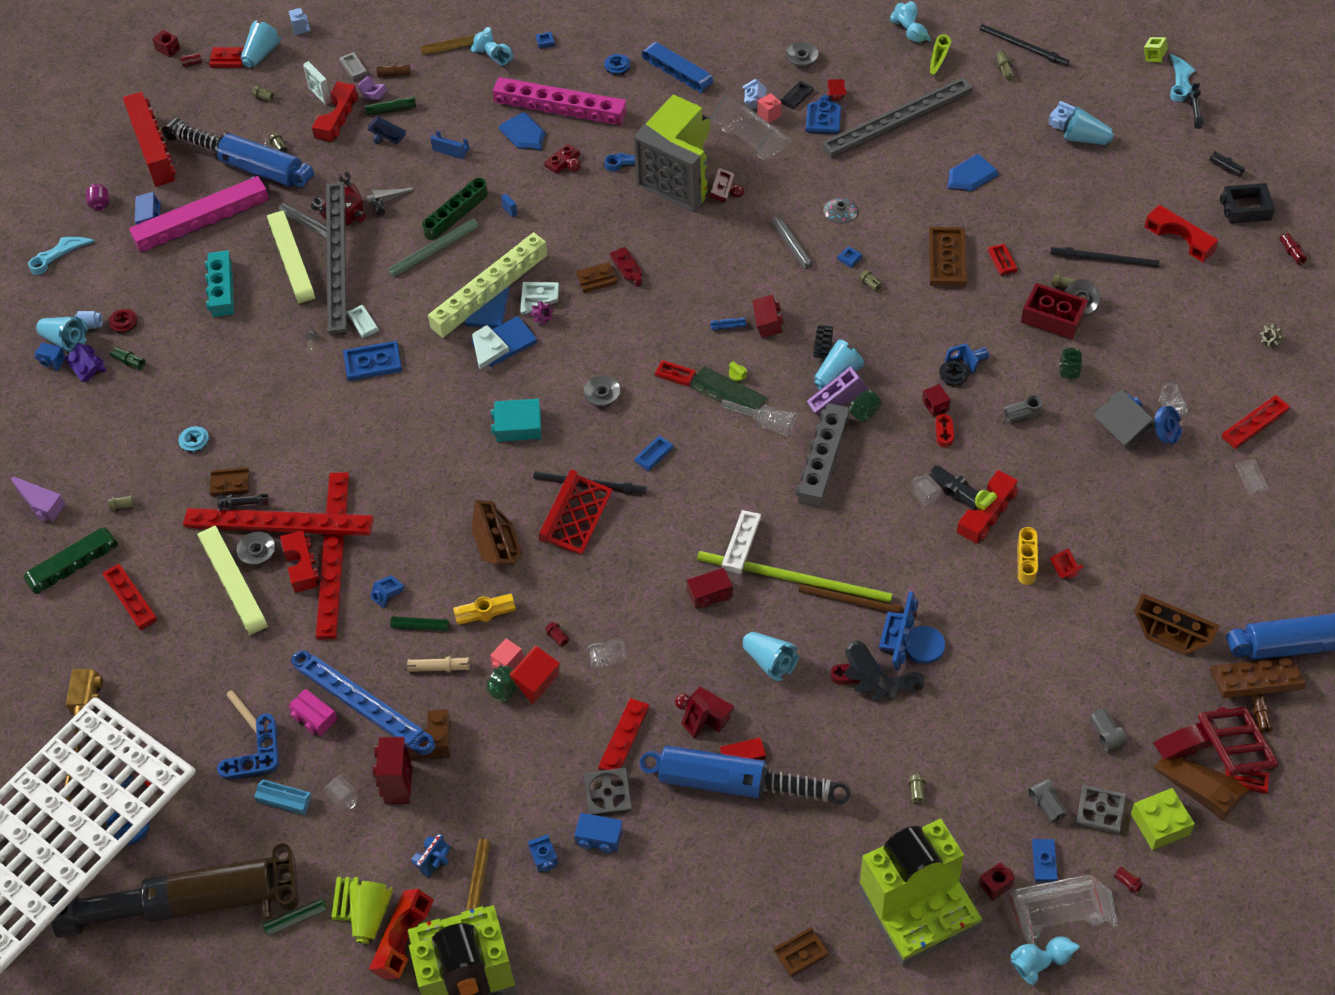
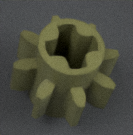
M1276 323L1272 324L1271 327L1264 325L1265 330L1259 333L1263 338L1261 342H1268L1267 345L1269 347L1273 345V342L1276 345H1280L1279 340L1285 338L1281 332L1283 328H1277Z

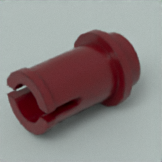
M199 52L180 57L182 66H186V68L189 65L202 63Z
M551 622L546 626L547 636H551L559 647H563L570 641V638L560 629L558 623Z
M1122 866L1114 874V878L1128 887L1129 892L1137 893L1143 886L1140 877L1136 878Z

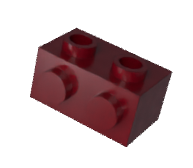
M773 294L752 300L756 325L761 338L782 333L781 325L784 324L782 314H779V311H782L779 300L776 301Z
M724 567L687 579V591L695 609L705 608L710 604L726 601L733 597V586Z

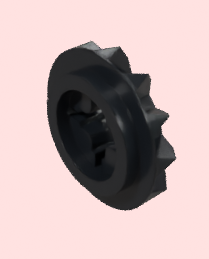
M951 360L941 365L939 374L941 380H944L946 385L948 383L953 384V386L956 384L962 385L968 379L969 369L964 363ZM953 369H955L956 372L955 377L952 376Z

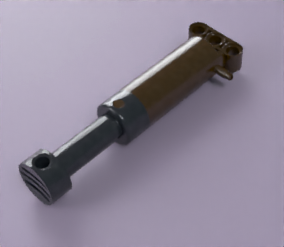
M280 843L273 848L272 857L145 878L139 889L81 899L77 895L51 922L52 929L56 938L81 935L83 925L144 914L147 921L156 922L259 903L262 905L263 918L269 919L271 901H278L285 910H292L299 903L295 856L289 845ZM282 853H288L285 859H279ZM290 873V877L287 880H281L283 874ZM67 892L56 894L50 900V905L54 907ZM292 894V898L289 901H283L285 895Z

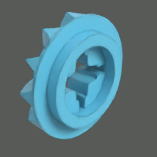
M194 426L185 429L180 434L178 442L181 449L183 448L186 452L192 451L195 453V450L200 449L202 451V447L207 446L209 436L204 428ZM191 436H192L194 439H197V442H196V443H194L193 441H191Z

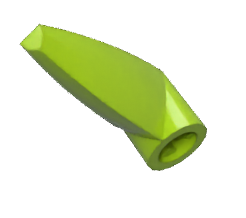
M939 35L936 39L930 64L931 76L935 75L949 50L951 39L947 35Z

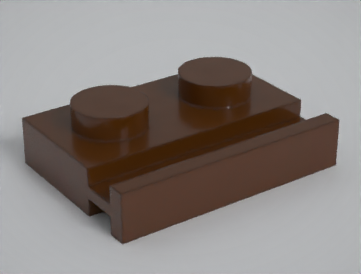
M610 262L575 271L583 293L617 284V279Z
M249 467L210 471V496L249 493Z
M812 927L773 948V952L779 958L780 963L790 978L825 959L829 954L818 936L814 933Z

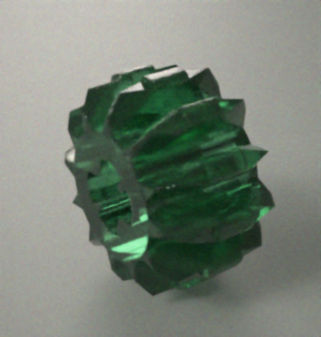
M1064 348L1062 350L1059 362L1061 378L1072 380L1080 376L1082 367V353L1080 349Z
M865 390L855 397L849 408L855 419H858L860 422L867 421L868 418H871L880 409L882 402L875 392Z
M500 665L498 668H494L492 674H489L490 678L486 681L488 684L486 690L489 691L493 698L506 701L508 697L512 698L514 691H517L516 683L509 676L514 668Z

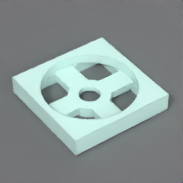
M309 61L304 63L303 66L309 89L325 105L332 103L326 78Z

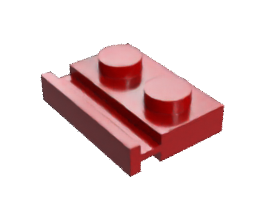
M213 47L209 62L210 68H242L241 55L244 47Z

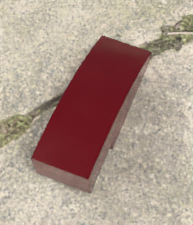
M1209 720L1213 728L1218 729L1214 721ZM1201 722L1179 729L1153 743L1164 761L1193 755L1199 749L1213 746Z

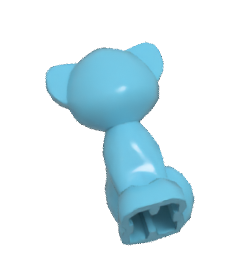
M911 1L906 4L898 3L890 16V22L896 25L902 23L907 29L906 35L908 40L918 43L925 40L930 42L931 38L927 29L922 24L915 23L918 14L916 4Z
M487 27L484 31L475 35L471 47L473 53L487 52L489 57L501 66L513 59V52L509 46L493 42L494 38L491 28Z
M1059 936L1049 941L1046 945V951L1039 949L1034 944H1024L1011 954V963L1020 976L1028 984L1034 986L1037 983L1040 971L1047 968L1052 962L1058 966L1066 965L1073 956V953L1080 948V945L1072 942L1067 937Z

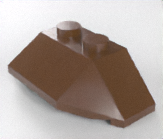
M476 500L471 530L481 560L494 564L513 565L522 555V551L512 523L503 512L496 508L497 505L493 501Z
M1144 593L1141 594L1134 610L1146 639L1184 655L1211 645L1220 625Z

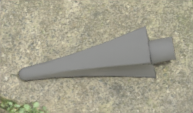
M413 188L372 190L373 195L366 196L368 203L373 202L374 199L378 201L379 198H382V201L385 202L412 192Z

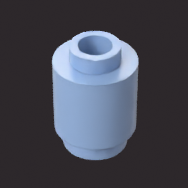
M78 311L77 315H74L75 317L82 318L86 322L88 329L102 327V314L97 313V311Z

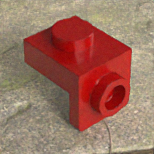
M844 79L828 80V97L832 96V99H842V96H846Z
M1069 548L1050 557L1061 579L1066 576L1071 579L1080 574L1078 570L1084 568L1082 564L1077 565Z

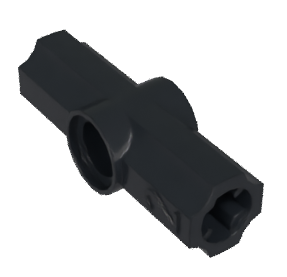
M935 465L931 469L928 480L942 488L946 496H951L952 500H960L973 510L978 509L975 498L979 492L969 486L968 481L963 476H954L939 465Z

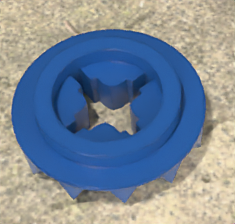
M622 54L611 55L604 62V68H606L607 72H611L612 75L614 73L619 75L620 72L625 74L626 70H630V59Z

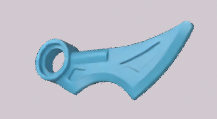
M1169 54L1176 75V85L1171 89L1170 98L1176 102H1183L1192 88L1188 78L1196 70L1181 58Z
M62 237L56 247L49 251L38 253L36 257L28 262L30 271L35 275L43 274L47 271L49 263L72 250L94 243V240L84 237ZM37 264H42L40 267H34Z

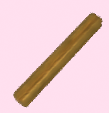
M476 34L422 45L421 52L423 55L470 46L473 45Z
M488 839L478 840L466 911L478 908L480 905L490 848V841Z

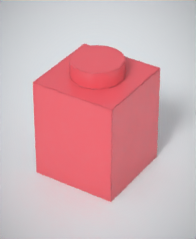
M771 93L758 100V115L769 124L781 117V102Z
M505 639L490 655L492 667L497 672H504L507 675L523 659L522 649L508 639Z

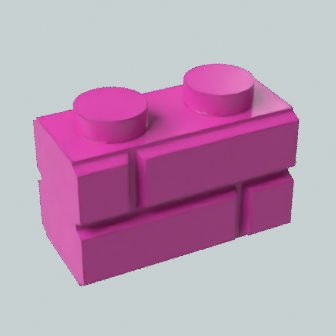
M304 689L289 704L292 719L297 723L303 722L308 732L311 734L316 733L320 737L338 720L336 712L307 689Z

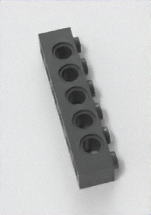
M827 403L826 409L822 410L820 415V421L822 422L821 425L817 424L815 431L817 437L811 443L810 450H812V453L807 455V468L802 470L801 480L803 481L802 484H798L796 489V495L799 496L798 503L821 508L849 420V407Z

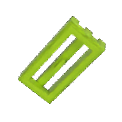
M337 877L332 920L351 921V906L349 915H346L349 886L352 881H356V885H359L358 877H354V879H350V877H345V879ZM344 884L341 915H338L341 886Z

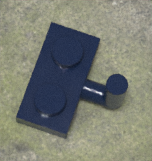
M376 116L368 125V131L374 133L375 144H379L383 139L398 144L406 136V130L379 116Z

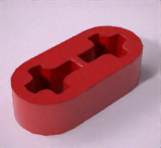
M940 414L935 421L936 441L939 446L947 448L952 446L954 441L953 420L947 414ZM941 421H945L946 428H943ZM943 434H946L948 440H944Z

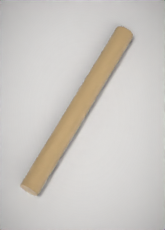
M233 690L229 691L227 697L256 733V719ZM265 739L263 743L268 748L273 744V740Z

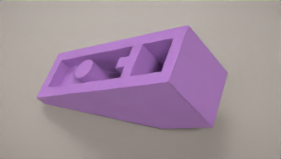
M850 366L807 400V403L817 415L826 409L827 403L835 405L846 404L854 401L869 388Z
M14 476L11 478L16 490L35 513V516L42 521L49 520L53 522L65 506L61 494Z

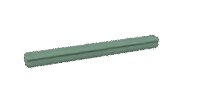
M471 219L389 267V273L395 277L478 228V222L475 219Z

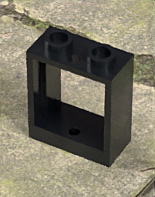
M1267 183L1224 186L1223 194L1220 195L1221 205L1224 204L1225 207L1224 216L1228 218L1230 224L1268 221L1273 218L1275 207ZM1257 197L1260 207L1236 209L1233 199Z

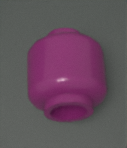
M98 183L90 185L86 190L87 205L97 211L103 210L110 203L108 189Z

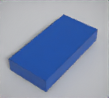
M659 435L634 458V462L649 472L674 446Z

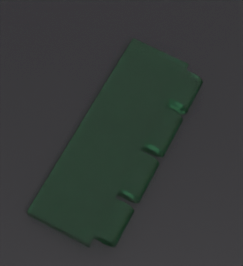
M705 366L692 379L691 388L701 393H704L706 390L705 395L717 401L723 397L721 400L722 404L732 409H735L738 405L737 411L746 416H749L751 412L756 413L767 399L766 396Z

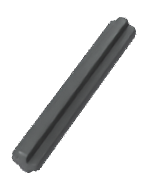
M286 203L279 205V211H284L288 217L327 238L326 225Z
M782 217L774 218V226L804 269L810 268L812 261Z

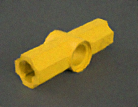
M511 593L491 599L480 597L475 603L455 607L453 610L457 625L477 620L488 622L494 616L514 612L516 608Z

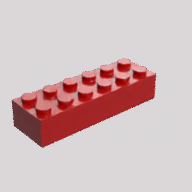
M142 91L122 97L155 187L174 182L173 175L176 174L173 164L170 165L172 159L166 143L163 141L164 139L161 130H159L152 108H148L151 107L148 97L144 98Z

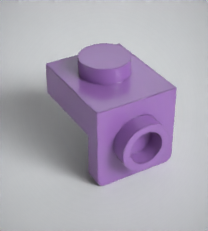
M367 76L358 84V88L365 99L379 100L388 90L385 84H374L370 76Z

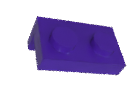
M77 343L65 357V360L82 382H87L97 370L102 372L107 370L103 365L104 361L94 353L95 349L88 344L85 346Z

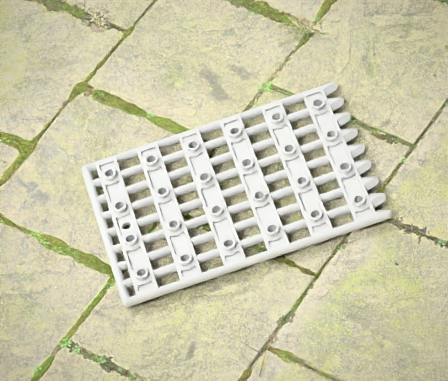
M96 697L83 707L0 789V801L13 788L19 791L5 806L0 804V842L4 838L10 841L0 851V906L6 900L12 903L0 916V974L196 773L194 767ZM95 707L100 710L97 714L92 711ZM107 715L112 718L109 722L104 720ZM118 724L124 727L121 731L115 728ZM75 727L80 730L67 744L62 742ZM130 733L135 735L132 740L127 737ZM86 736H89L91 740L76 753L73 749ZM142 741L147 744L144 749L139 746ZM98 744L101 745L103 749L90 762L84 759ZM154 750L160 753L156 758L151 755ZM110 753L115 756L102 771L96 768ZM45 757L50 760L36 775L31 773ZM166 759L172 762L169 767L163 763ZM122 762L127 765L114 780L108 777ZM56 766L59 767L61 770L45 784L42 780ZM179 768L184 771L181 776L176 773ZM134 771L139 774L126 789L120 786ZM67 775L73 778L59 793L53 790ZM146 780L152 783L138 798L132 795ZM79 784L82 785L84 789L69 803L65 798ZM158 789L164 792L150 808L145 805ZM91 793L95 795L96 798L82 812L77 809ZM25 797L30 800L16 815L11 813ZM103 802L108 805L94 821L88 818ZM36 806L39 807L41 811L27 825L24 824L22 820ZM114 812L121 815L106 831L101 828ZM49 815L53 820L39 834L35 833L33 830ZM127 821L130 822L133 826L119 840H116L113 835ZM59 825L64 827L65 829L50 844L45 841ZM72 834L77 839L61 854L57 849ZM85 844L88 847L85 853L74 864L68 859ZM16 847L21 850L6 867L1 864ZM95 854L100 856V860L86 874L80 870ZM29 857L32 860L30 865L18 877L14 875L13 871ZM41 867L44 872L28 887L24 882ZM53 877L56 882L40 897L36 892ZM65 887L68 892L54 907L48 904ZM20 910L24 915L7 931L3 927L4 924ZM30 920L33 921L36 925L21 941L16 939L15 936Z

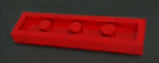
M1275 395L1223 432L1221 438L1234 449H1237L1287 413L1290 406Z
M120 564L102 573L104 579L140 631L158 621Z
M632 698L629 699L601 759L598 770L622 768L649 710V704Z

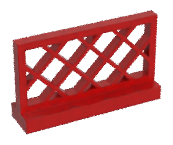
M570 469L539 532V541L549 542L582 555L613 489L579 476L577 471ZM578 483L586 484L589 490L579 493L577 489ZM603 491L607 494L605 498L597 500L594 492ZM591 494L593 502L584 504L581 497ZM578 498L581 506L571 509L569 505L570 500ZM596 505L597 514L589 516L586 508ZM583 510L586 517L576 521L573 513ZM570 514L573 522L563 525L562 516ZM588 521L590 529L581 532L578 524ZM575 526L578 534L568 537L566 528ZM560 530L565 535V538L560 540L552 537L554 532ZM580 537L583 544L579 549L572 546L570 540Z

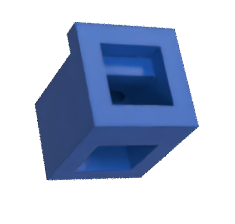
M43 342L34 354V358L39 360L42 366H52L56 371L60 369L66 357L62 347Z
M548 834L528 841L529 850L538 872L542 870L544 872L550 871L558 865L557 856Z

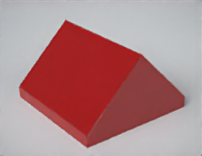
M534 646L509 676L529 702L534 704L559 676L560 662L538 646Z

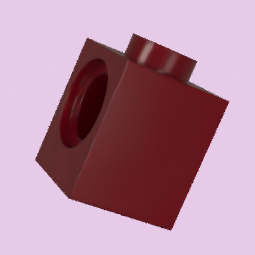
M162 30L152 38L155 50L169 58L180 49L177 36L165 30Z
M940 384L923 390L922 402L933 417L949 411L951 399Z
M999 862L980 876L978 885L993 901L1013 887L1014 873L1009 867H1005ZM1000 878L1003 882L997 883L993 879Z

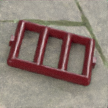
M1219 707L1216 711L1198 714V719L1230 774L1250 772L1252 775L1258 774L1261 770L1274 769L1279 766L1276 757L1246 707L1233 709ZM1242 716L1247 725L1214 729L1209 720ZM1252 733L1257 743L1224 747L1219 737ZM1262 751L1267 761L1234 765L1229 755Z

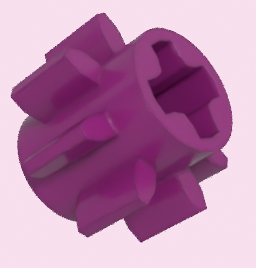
M538 301V306H531L533 309L530 315L534 317V322L540 321L541 324H546L547 319L552 320L551 315L554 310L549 308V303L544 304L543 301Z

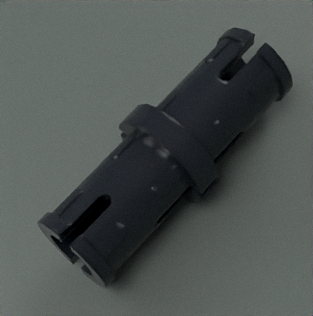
M1214 151L1213 156L1211 155L1209 161L1221 166L1224 171L1228 170L1238 177L1246 169L1235 163L1232 158H1226L1217 151Z

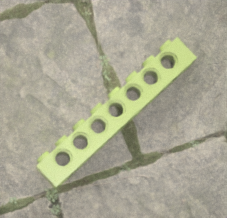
M533 232L428 314L430 328L444 338L474 312L547 256L546 241Z

